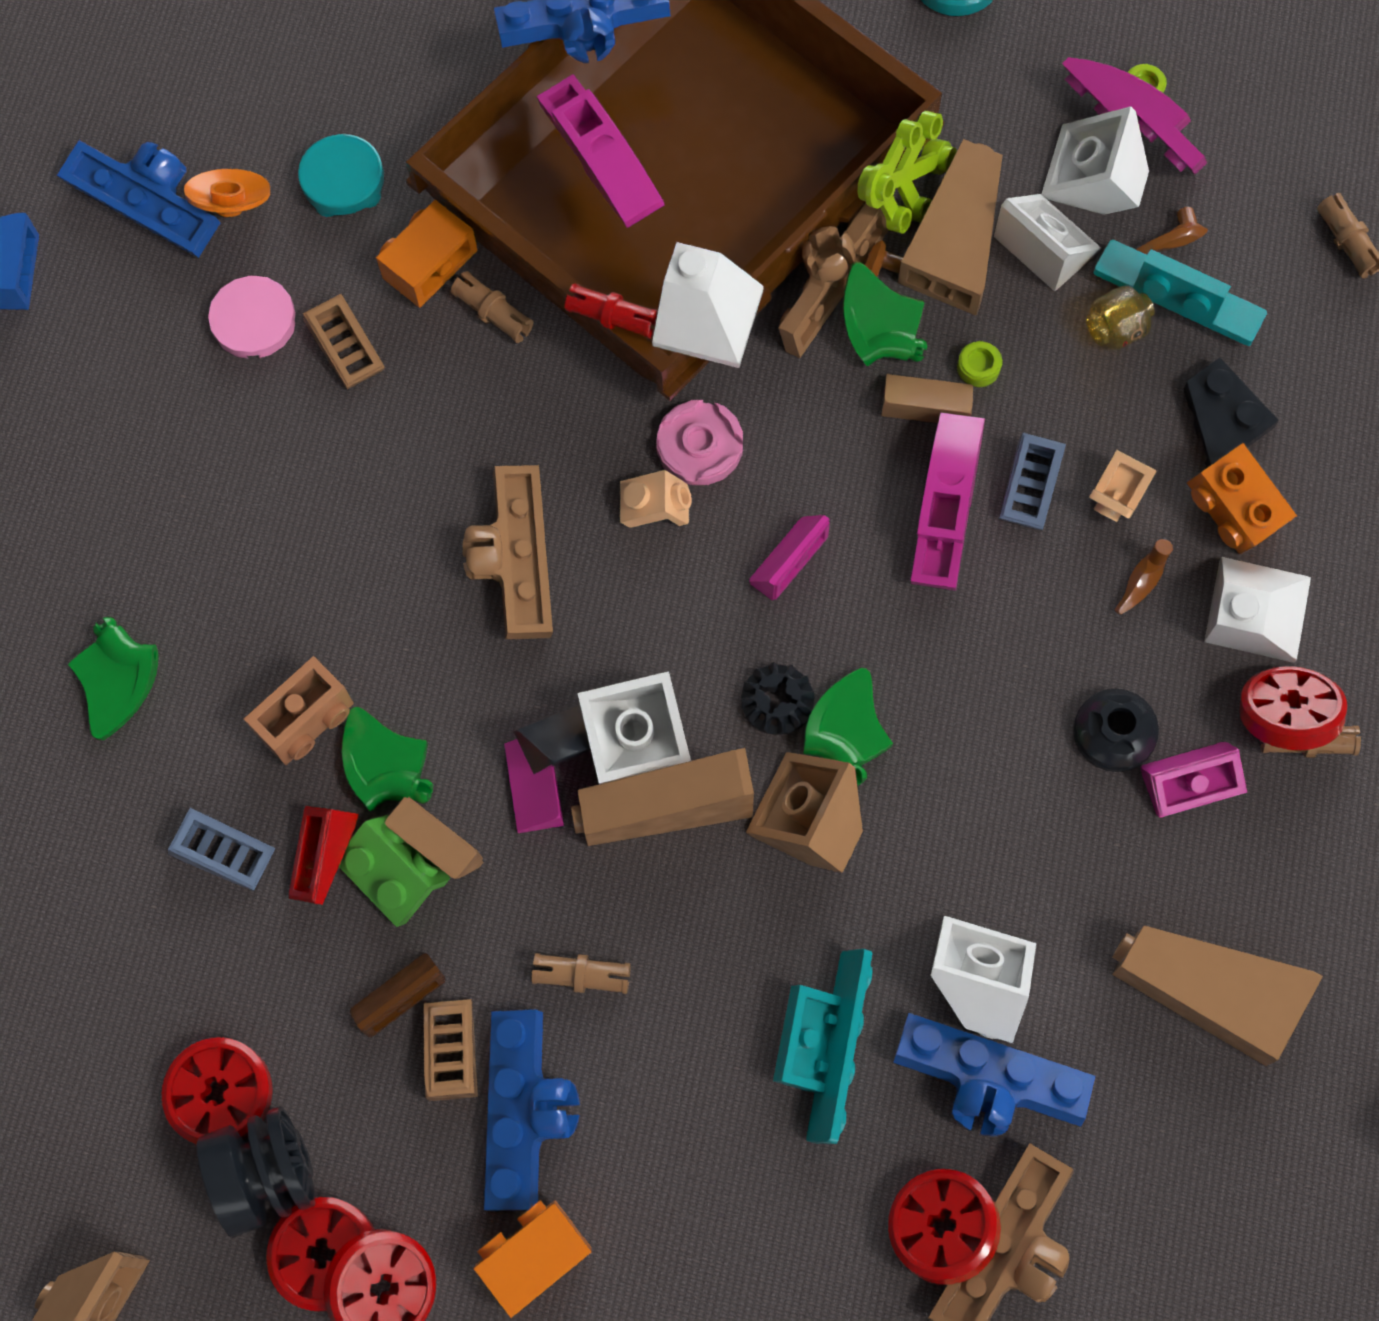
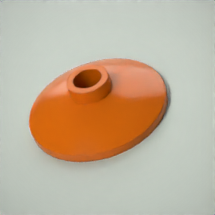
M217 169L203 172L192 177L184 186L185 198L191 205L205 211L216 212L223 217L238 216L242 211L258 207L268 200L271 193L270 184L263 176L241 169Z

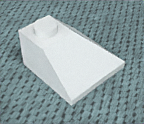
M1130 106L1063 124L1041 195L1047 200L1103 215L1139 207L1149 169L1136 111Z
M677 242L663 283L652 345L739 368L764 286L723 254Z
M1221 557L1204 642L1295 663L1311 577Z
M669 671L578 693L599 784L691 761Z
M944 916L931 977L965 1029L978 1032L986 1038L1001 1039L1013 1043L1029 998L1036 943Z

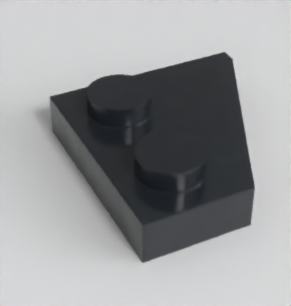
M1218 358L1188 380L1184 387L1188 407L1195 416L1193 424L1197 438L1202 439L1207 456L1205 461L1206 468L1242 443L1248 448L1274 429L1279 421L1221 358Z

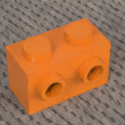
M434 200L426 209L417 211L412 216L409 225L396 238L389 239L382 246L376 259L382 278L421 308L478 249L473 228L437 200Z
M1244 443L1187 482L1192 490L1191 496L1195 504L1202 511L1210 514L1219 526L1218 533L1221 539L1230 548H1235L1239 555L1258 545L1297 516Z
M539 1200L517 1218L522 1227L506 1239L500 1232L477 1251L482 1259L475 1265L474 1270L510 1318L592 1252V1247L556 1200L547 1207Z

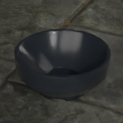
M1115 688L1095 693L1083 703L1074 720L1073 734L1079 752L1088 762L1105 771L1124 772L1139 767L1153 753L1158 741L1159 725L1153 708L1145 699L1131 691ZM1115 711H1123L1129 714L1134 722L1133 731L1127 735L1114 733L1108 726V715Z

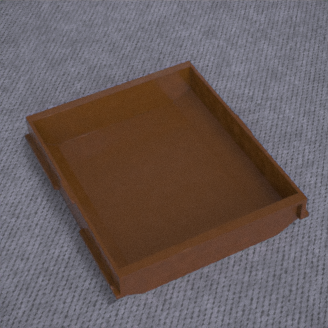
M669 0L671 16L614 28L615 45L610 53L601 61H597L594 50L587 51L589 63H582L568 55L560 38L531 42L528 45V49L406 161L410 176L406 179V183L418 194L426 190L435 200L473 228L475 239L639 375L656 383L657 391L671 401L710 361L654 347L652 345L653 336L649 339L643 335L616 326L613 329H608L601 325V321L566 311L565 301L567 295L574 297V293L569 292L572 284L576 283L606 295L614 292L622 295L624 301L651 310H658L664 279L676 243L679 242L723 254L763 285L764 290L756 313L757 315L771 301V292L803 261L802 247L805 241L810 242V234L821 227H837L841 222L848 223L862 209L866 201L860 200L858 197L860 176L867 166H876L883 163L896 137L901 121L906 119L918 122L920 115L924 111L939 113L942 92L819 0ZM572 74L575 75L585 90L590 89L638 158L665 204L626 228L585 173L581 161L542 110L536 97ZM926 139V141H925L923 147H924L931 139Z

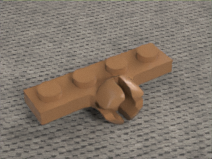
M865 203L860 212L849 221L847 230L841 237L839 236L838 228L829 226L813 231L809 236L810 242L805 241L802 247V258L810 277L806 281L802 294L795 305L787 309L783 314L778 327L787 353L801 358L844 296L851 264L856 261L863 263L872 247L881 241L889 231L886 227V218L881 208H872Z
M539 465L495 466L493 479L497 522L491 525H474L466 528L463 539V556L466 557V563H463L467 577L472 580L493 579L500 583L506 639L551 638L553 627Z
M1029 1143L995 1202L1000 1216L1001 1234L999 1245L992 1260L973 1278L961 1283L947 1285L928 1317L931 1321H989L1004 1294L1010 1289L1019 1290L1036 1302H1045L1053 1295L1057 1289V1286H1055L1056 1281L1034 1266L1037 1263L1060 1278H1063L1068 1268L1070 1258L1067 1249L1047 1237L1043 1228L1074 1173L1071 1167Z

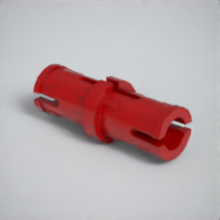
M576 283L570 287L569 292L574 293V297L567 295L565 301L566 311L601 321V325L608 329H613L616 326L643 335L649 339L653 336L654 329L650 328V326L656 325L658 310H651L624 301L622 295L614 292L606 295Z

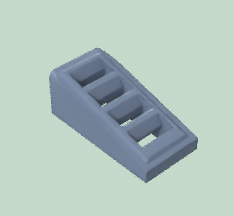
M1022 433L1016 448L999 519L1043 530L1066 444ZM1030 453L1050 459L1049 465L1046 466L1025 460L1026 454ZM1022 469L1046 475L1045 481L1042 482L1021 476ZM1018 485L1042 491L1041 498L1016 492ZM1016 501L1038 507L1036 516L1013 510V502Z
M190 808L168 848V855L254 891L275 848ZM200 828L205 830L206 833L195 852L189 849L188 846L197 829ZM216 835L223 838L213 859H210L204 855ZM233 842L240 845V848L230 867H227L221 863ZM248 851L257 852L258 854L247 875L238 872Z

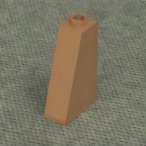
M963 139L901 261L898 278L899 284L975 316L977 315L985 288L1002 154L994 152L987 145L975 144Z
M745 748L732 750L578 790L580 805L571 806L575 833L585 832L588 846L753 817L754 791Z
M1143 926L1134 937L1126 933L1112 958L1119 961L1112 975L1264 1066L1279 1060L1323 977L1311 970L1148 926Z

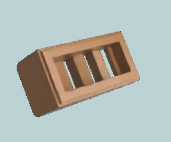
M342 294L303 313L306 326L347 390L385 370L382 361ZM341 317L342 323L324 332L321 326ZM347 330L350 331L352 336L332 346L329 341L330 339ZM356 343L361 348L343 359H340L337 354ZM367 357L370 364L351 374L348 373L345 367Z
M472 999L424 1003L425 1098L429 1101L478 1097ZM462 1014V1023L436 1026L435 1016ZM462 1033L463 1042L437 1044V1035ZM463 1052V1061L438 1063L437 1054ZM463 1071V1080L439 1082L438 1073Z

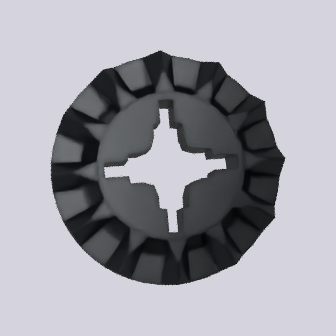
M773 662L761 669L756 668L748 680L744 682L741 695L742 709L748 721L760 731L773 735L788 734L802 727L809 719L814 707V691L809 683L808 676L796 670L793 665H778ZM782 683H784L786 689L785 697L791 700L789 704L781 702L778 708H775L771 714V698L765 695V692L775 693L778 687H781Z

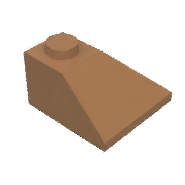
M786 752L746 833L808 865L843 873L863 832L855 767L848 762Z
M114 1251L59 1275L55 1282L50 1281L39 1294L35 1302V1309L38 1311L32 1321H115L150 1260L141 1255Z

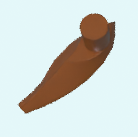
M1184 207L1177 212L1179 226L1145 243L1136 250L1147 254L1150 249L1159 252L1181 247L1201 238L1207 233L1208 229L1197 222L1193 208Z
M883 240L877 242L868 253L863 264L876 276H878L880 268L899 274L903 257L885 251L886 244Z
M1166 539L1158 540L1151 552L1136 565L1129 577L1126 592L1114 609L1117 614L1122 615L1133 608L1157 585L1163 574L1166 561L1173 551V545L1170 541Z

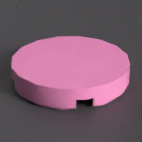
M247 276L235 279L219 290L211 301L208 319L214 338L225 351L239 358H248L247 356L259 355V358L269 356L285 346L294 333L296 312L291 296L281 284L268 277Z
M691 400L675 406L663 417L657 433V454L663 468L689 485H710L725 479L736 469L743 454V431L737 417L725 406L715 402L713 405L703 403V400Z

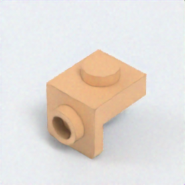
M1116 450L1096 488L1093 489L1089 498L1097 502L1094 510L1118 522L1121 515L1128 519L1131 518L1157 471Z
M662 470L620 481V523L629 528L665 519L672 521L678 526L689 524V508L692 503L691 493L688 484L673 474Z

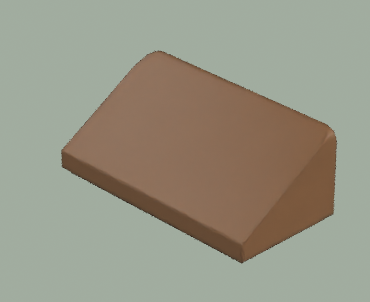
M887 374L881 416L933 423L939 422L940 413L971 417L973 385Z
M404 797L385 821L386 826L451 878L459 879L480 868L484 863L482 856L474 847L410 797Z

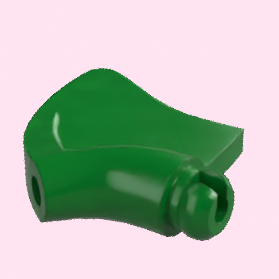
M860 261L851 264L844 290L843 316L847 335L859 357L867 367L883 357L907 361L908 358L914 362L922 361L924 358L923 351H927V342L924 339L915 337L921 320L924 301L907 297L891 290Z
M112 617L102 618L104 623L101 625L97 622L94 624L93 633L98 637L96 642L68 664L85 690L90 730L92 736L97 740H105L138 711L153 686L158 669L159 654L157 646L155 644L136 643L122 626L117 625L116 620Z
M860 668L842 678L826 691L815 705L808 719L803 746V754L848 762L853 765L856 772L857 786L867 779V772L862 765L878 757L893 745V742L880 725L875 713L872 678L869 670Z
M354 707L350 710L342 742L343 767L346 778L355 795L369 812L387 801L401 802L404 797H410L420 804H425L431 799L433 783L429 779L420 778L428 743L426 740L405 737L392 732L360 707Z

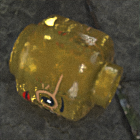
M1120 286L1096 298L1091 303L1090 314L1086 316V325L1092 339L1099 346L1105 345L1109 349L1120 350L1147 336L1151 330V317L1155 314L1154 306L1145 293L1139 294L1130 286Z

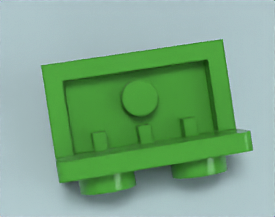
M389 815L365 821L349 841L339 868L396 927H399L409 921L433 890L444 887L450 880V877L390 830L385 824Z

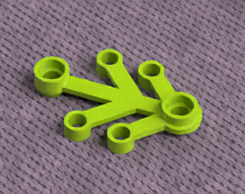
M924 111L920 115L918 122L902 120L883 163L876 166H867L860 176L858 197L860 200L866 201L869 207L881 208L886 218V227L890 231L904 234L908 230L911 220L919 223L922 222L932 200L919 196L912 181L928 173L942 175L944 172H947L957 153V149L952 147L949 141L937 139L943 125V118L939 113ZM926 139H931V140L924 146L923 151H922V154H921V157L917 158L918 155H919V153H920V151H921V149H922V147H923V145H924V143H925V141H926ZM895 188H897L906 207L897 205L893 196Z

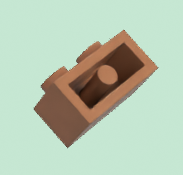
M313 656L249 713L244 720L255 735L286 766L293 759L299 760L306 756L314 747L315 739L327 728L333 729L341 724L348 716L349 708L354 702L345 687Z

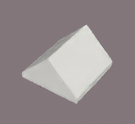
M1041 194L1007 198L1001 205L994 237L1054 291L1061 287L1101 250L1097 243Z

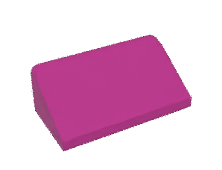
M825 515L805 516L799 519L751 576L749 583L772 601L774 599L777 600L828 538L830 519Z
M518 740L504 743L517 832L524 833L564 826L555 766L533 774Z
M1220 742L1144 764L1140 767L1142 777L1159 818L1247 793L1239 749L1228 742Z

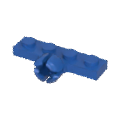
M533 0L527 2L516 1L506 6L494 8L502 48L560 38L564 43L567 54L582 63H589L587 51L594 50L597 61H601L610 53L615 45L614 28L671 16L669 0Z
M80 140L77 142L57 174L61 180L195 257H200L221 222L215 216L191 205L188 201L176 195V188L186 174V167L174 154L163 148L157 150V144L146 142L140 146L134 158L124 164L117 162Z
M536 1009L491 1012L484 1210L527 1211L537 1203L539 1149L541 1143L546 1139L569 1138L576 1131L580 1115H566V1111L557 1110V1107L580 1106L576 1086L567 1079H545L543 1077V1012Z
M908 1013L893 1061L895 1064L953 1084L957 1090L952 1111L955 1120L960 1126L971 1131L975 1116H979L980 1111L985 1112L980 1130V1135L998 1136L1005 1133L1012 1122L1016 1107H1024L1081 1127L1086 1119L1095 1080L1094 1075Z

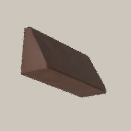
M424 953L350 1009V1014L358 1028L368 1038H372L445 983L444 980L446 978L430 956Z

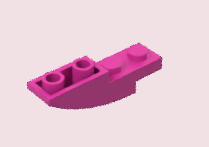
M1068 57L1062 63L1070 73L1064 80L1081 97L1088 92L1098 102L1093 108L1098 115L1131 106L1140 119L1138 121L1140 132L1151 143L1158 137L1169 148L1163 155L1180 172L1187 167L1195 175L1207 164L1204 155L1180 132L1191 122L1188 114L1171 98L1154 86L1128 72L1103 63Z
M574 74L536 96L542 110L577 155L585 173L626 228L665 205L648 174L612 119L590 89L585 90Z
M940 413L920 513L911 584L955 591L957 589L985 418Z

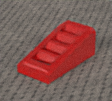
M305 806L288 895L289 899L323 905L356 827L359 814Z

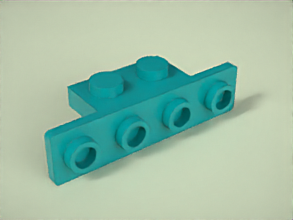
M1116 240L1109 241L1093 272L1094 275L1246 346L1252 344L1267 315L1265 309L1229 293L1231 286L1152 249L1146 255Z
M862 948L842 951L833 994L803 985H794L790 989L773 1082L814 1093L806 1140L811 1143L837 1144L846 1124V1111L844 1108L848 1086L851 1084L855 1074L853 1059L857 1037L860 1035L864 1025L862 1009L865 993L871 983L873 974L871 967L872 951Z

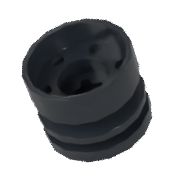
M281 1106L268 1110L266 1115L267 1126L261 1117L257 1115L248 1119V1143L244 1142L235 1127L231 1125L203 1135L197 1141V1156L208 1197L222 1228L230 1237L234 1238L265 1226L267 1220L266 1200H269L275 1211L282 1218L288 1217L292 1213L291 1197L300 1210H306L315 1206L316 1195L312 1179L313 1168L308 1150L301 1134L294 1127L289 1115Z

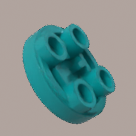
M338 134L317 141L305 152L299 164L298 178L302 191L310 204L315 207L321 216L331 217L334 215L352 214L364 208L376 206L381 199L384 169L378 152L369 142L354 135Z

